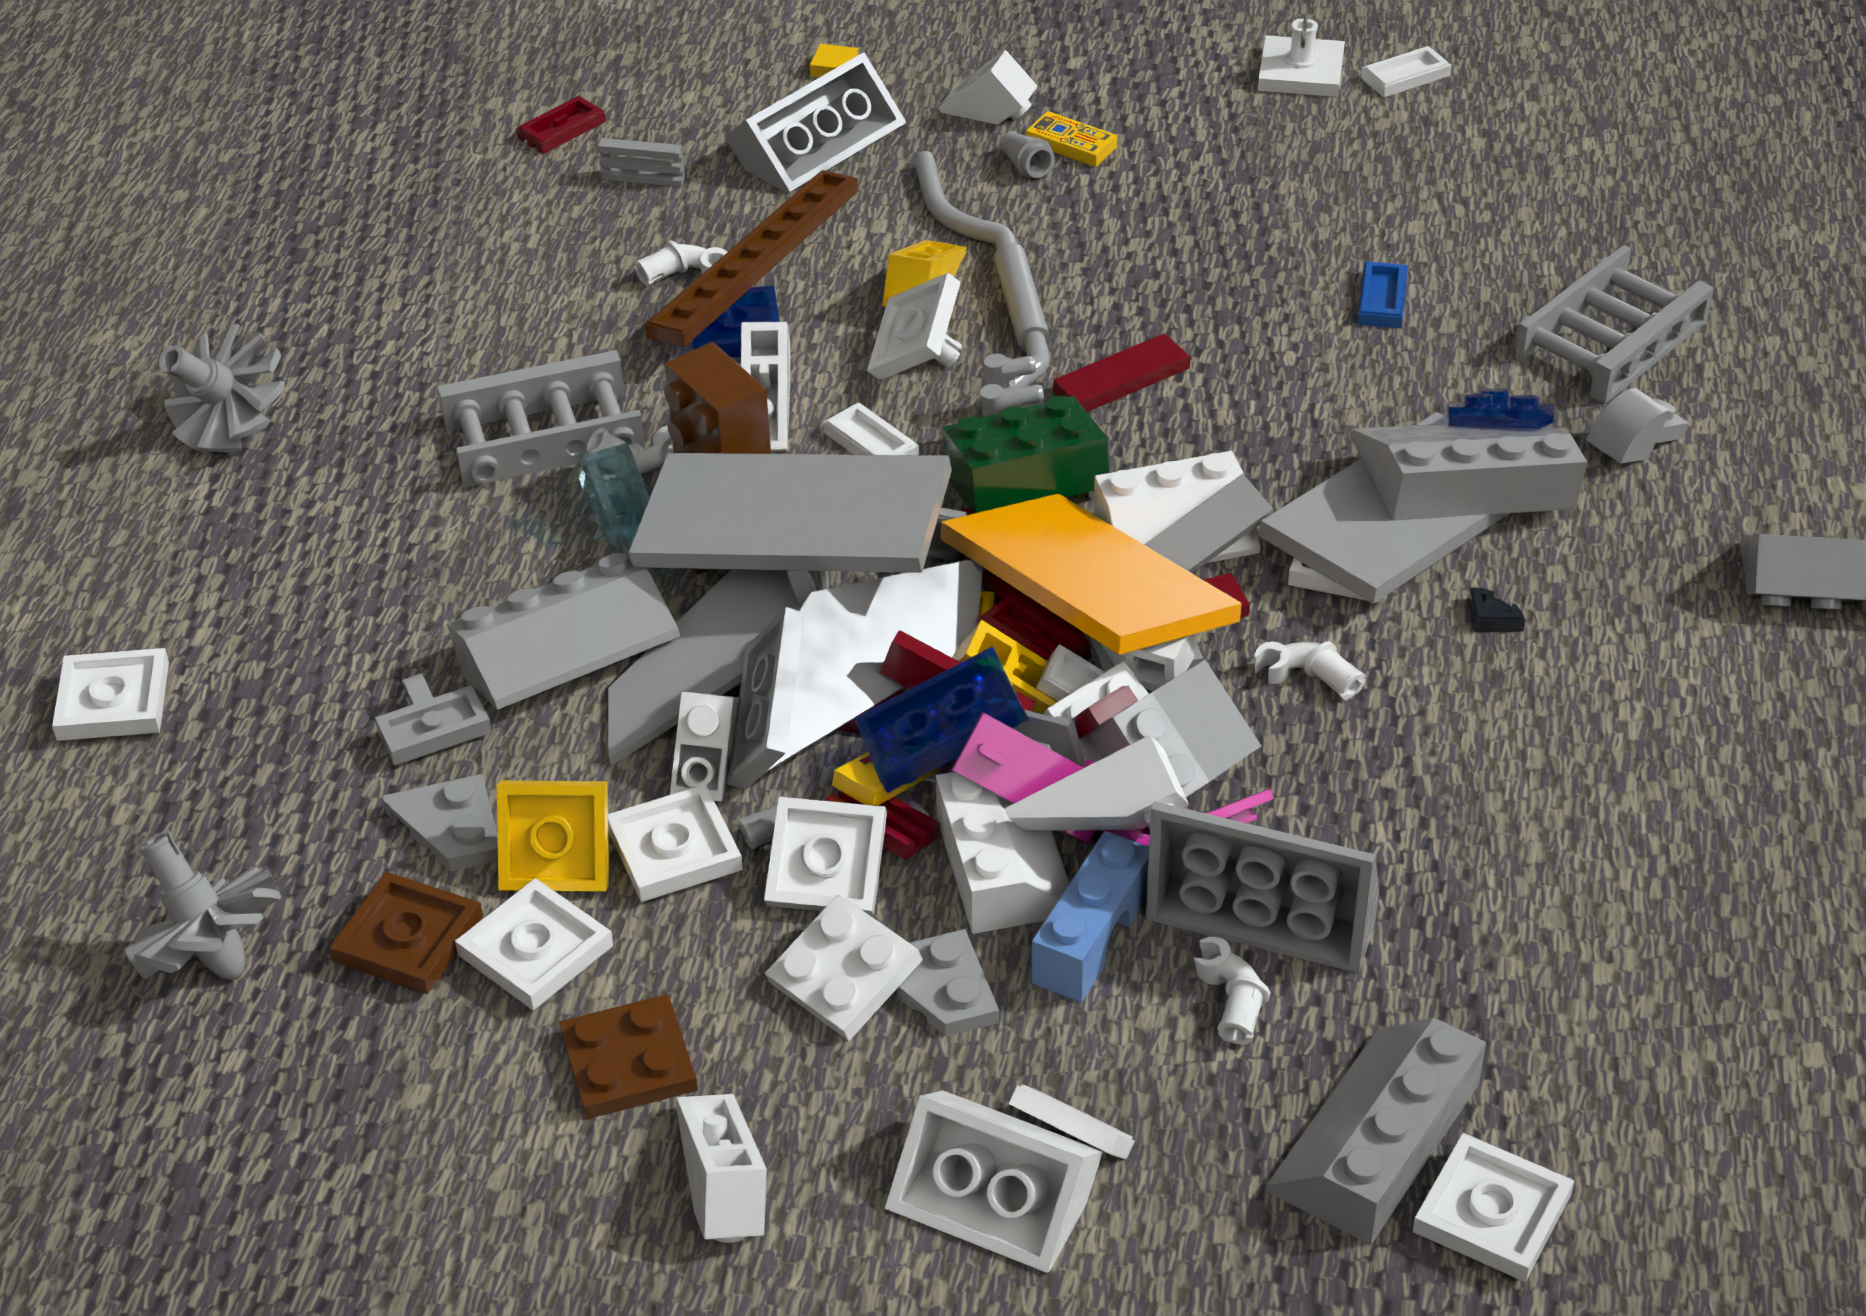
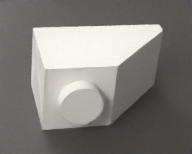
M1004 50L954 86L938 109L942 113L998 125L1008 117H1011L1013 120L1018 119L1029 109L1031 103L1028 99L1037 88V85L1012 56Z

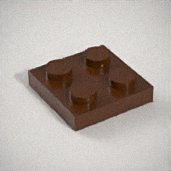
M386 871L330 945L332 962L429 994L457 954L455 940L483 918L481 902Z
M669 994L559 1021L561 1036L586 1120L698 1091L696 1076Z

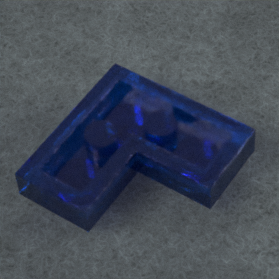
M1504 388L1481 389L1480 394L1465 395V401L1448 407V426L1540 429L1554 423L1555 404L1539 403V396L1536 395L1508 396V389Z

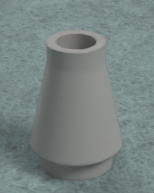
M1009 131L1002 137L1000 142L1002 152L1009 157L1022 176L1026 178H1041L1050 172L1054 165V153L1051 145L1046 140L1022 135L1016 131Z

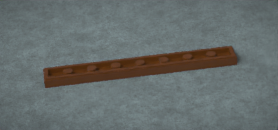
M821 170L645 324L646 338L686 347L858 192V178Z

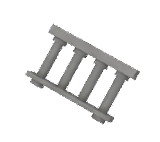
M1623 245L1610 256L1603 257L1597 266L1534 314L1522 319L1515 333V339L1517 340L1515 358L1523 362L1538 349L1543 348L1589 371L1592 378L1590 397L1605 404L1707 322L1714 287L1697 281L1685 292L1675 295L1627 272L1631 248ZM1619 287L1662 308V310L1650 315L1609 294ZM1594 307L1637 328V330L1624 335L1584 314ZM1568 327L1611 350L1606 354L1602 353L1598 356L1558 336V334Z
M617 350L437 386L446 431L462 428L467 442V446L456 448L463 488L597 460V457H593L587 452V444L592 434L599 428L608 430L607 432L629 445L637 443L645 449L640 410L621 413L615 397L624 395L621 361ZM597 400L603 417L576 423L571 405ZM553 410L558 427L531 432L526 415ZM508 419L513 436L485 441L480 424Z

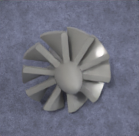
M230 324L220 336V351L216 361L210 358L208 335L206 333L198 338L193 355L179 345H175V348L171 345L162 352L159 359L160 369L166 374L172 375L174 380L176 398L166 399L164 405L169 418L176 427L172 433L186 445L207 455H210L211 451L236 452L242 449L241 438L259 432L268 426L271 420L263 415L262 412L284 390L285 382L283 381L254 385L250 383L259 374L273 373L281 358L280 351L275 347L259 362L247 367L254 349L265 340V337L259 332L251 331L246 345L233 357L231 356L232 344L240 327L238 324Z
M170 830L151 837L142 846L138 847V851L140 854H143L163 887L160 891V900L168 914L164 922L142 927L137 932L136 943L124 949L129 961L142 978L147 979L159 970L168 973L180 970L192 955L195 954L201 963L219 978L229 980L240 978L244 973L246 960L243 942L237 929L260 922L263 916L261 913L255 912L281 899V894L276 890V882L269 870L258 874L259 869L255 866L225 886L226 881L224 877L216 880L211 885L204 873H200L199 870L192 871L173 840Z

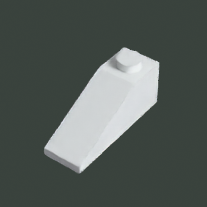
M742 322L741 367L767 390L771 452H787L790 404V337L787 322Z
M1149 735L1004 809L1008 818L1024 831L1137 830L1145 827L1150 828L1151 808L1154 801L1181 808L1189 806V803L1164 749Z
M734 1094L676 1097V1110L693 1209L704 1239L734 1243L745 1239L746 1236L764 1235L767 1169Z

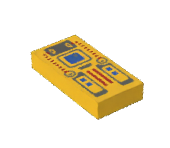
M1049 111L1026 130L1027 136L1046 140L1051 145L1054 153L1097 167L1117 148V135Z

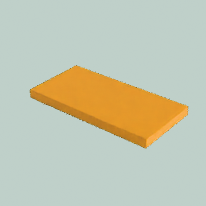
M1060 494L941 521L940 539L1118 655L1240 622L1242 603Z

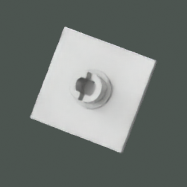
M1304 19L1293 21L1291 26L1292 37L1265 36L1258 91L1338 97L1345 41L1316 39L1318 24L1311 19L1307 20L1306 36L1302 35Z
M945 273L888 298L867 371L877 379H884L933 358L944 367H949L956 362L960 355L958 351L961 350L962 346L961 343L949 337L946 332L960 281L951 274Z

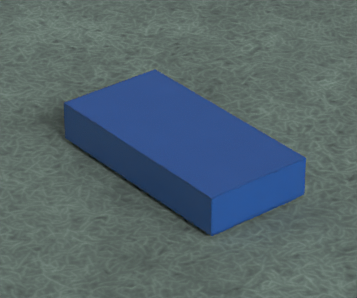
M1364 261L1357 325L1402 329L1408 265Z

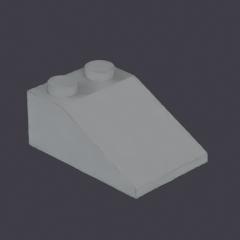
M1203 660L1087 734L1102 759L1151 735L1164 749L1186 797L1261 747V744L1206 660Z

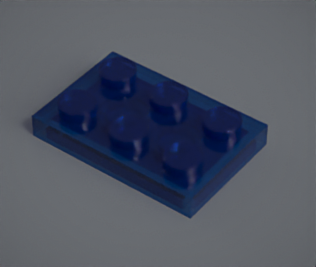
M992 646L855 717V721L878 778L886 792L890 793L905 784L914 782L920 776L943 764L958 759L982 713L989 715L1012 729L1028 721L1029 718L999 656Z

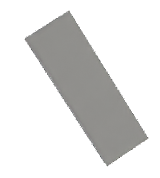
M1241 474L1144 545L1190 573H1194L1260 525L1261 520L1273 513V508L1246 476Z

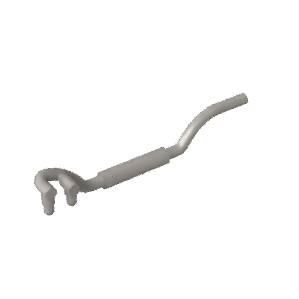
M928 151L919 152L914 158V164L925 204L933 217L956 233L975 240L995 244L997 251L994 254V262L1019 348L1027 354L1026 357L1011 359V357L1006 358L999 353L985 357L984 369L987 385L980 390L983 417L1002 413L1004 409L1009 407H1022L1040 403L1044 400L1043 388L1040 385L1031 384L1042 377L1049 367L1050 353L1047 346L1050 343V334L1025 250L1017 244L1014 234L1008 227L1001 223L970 216L953 207L944 195L933 154Z

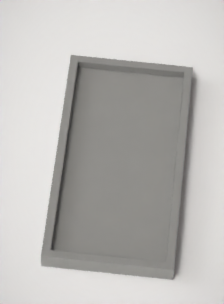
M1436 412L1416 425L1457 422ZM1361 458L1261 520L1259 537L1374 604L1509 513L1393 521Z
M667 453L629 550V556L633 567L922 573L952 472L949 455Z

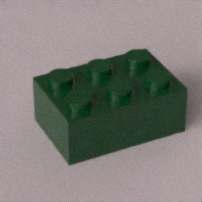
M1056 396L1048 399L1045 403L1028 407H1009L1004 409L1002 413L981 418L966 417L955 424L942 426L944 455H949L952 469L949 481L974 514L1055 494L1069 497L1094 491L1095 476L1109 473L1108 438L1074 396Z

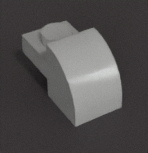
M1631 388L1618 395L1604 408L1594 422L1586 441L1620 464L1641 461L1649 458L1655 443L1683 438L1690 423L1675 414L1676 409L1671 404L1660 399H1652L1640 390Z

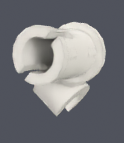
M671 240L660 251L637 260L634 264L636 266L635 271L639 279L649 287L678 271L684 273L691 267L701 269L702 275L724 256L727 251L718 247L705 249L695 245L677 244Z
M667 425L656 431L653 436V445L646 449H643L637 443L629 445L607 432L608 430L604 428L596 430L587 444L589 455L597 457L616 468L617 474L624 479L661 468L667 453H674L673 444L670 445L673 441L669 435Z
M1272 641L1266 642L1256 649L1255 673L1267 665H1272L1268 669V684H1278L1288 678L1289 669L1303 668L1306 674L1311 677L1316 675L1337 692L1342 699L1348 700L1362 689L1366 681L1364 679L1366 675L1342 658L1336 652V645L1330 641L1322 644L1298 642L1287 645Z
M1220 937L1204 938L1199 941L1203 958L1194 957L1197 976L1204 982L1212 985H1219L1227 981L1225 991L1228 995V1000L1222 1020L1217 1028L1219 1030L1218 1035L1224 1041L1247 1045L1253 1040V1032L1260 1008L1269 1001L1270 991L1246 961L1231 953V948L1227 941Z

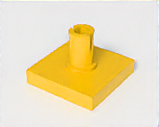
M500 780L496 784L499 890L519 891L535 878L553 891H606L608 889L607 781Z

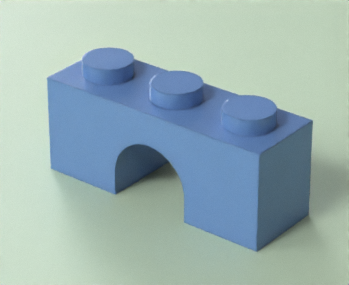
M1104 831L1032 940V984L1078 1002H1083L1106 965L1107 946L1115 924L1119 923L1130 927L1147 900L1148 846Z

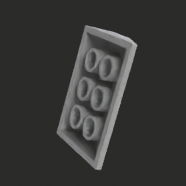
M1532 419L1352 429L1350 436L1393 521L1576 509L1587 466V461L1571 434Z
M1154 801L1151 808L1147 920L1359 973L1376 919L1379 885L1375 854Z

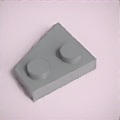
M482 774L383 795L386 814L392 819L397 817L410 829L411 836L423 847L433 850L435 858L450 872L498 861L497 830Z
M965 929L910 942L911 945L919 950L923 960L896 989L898 999L912 1010L922 1012L926 1016L927 1022L945 1037L999 1023L998 1006Z

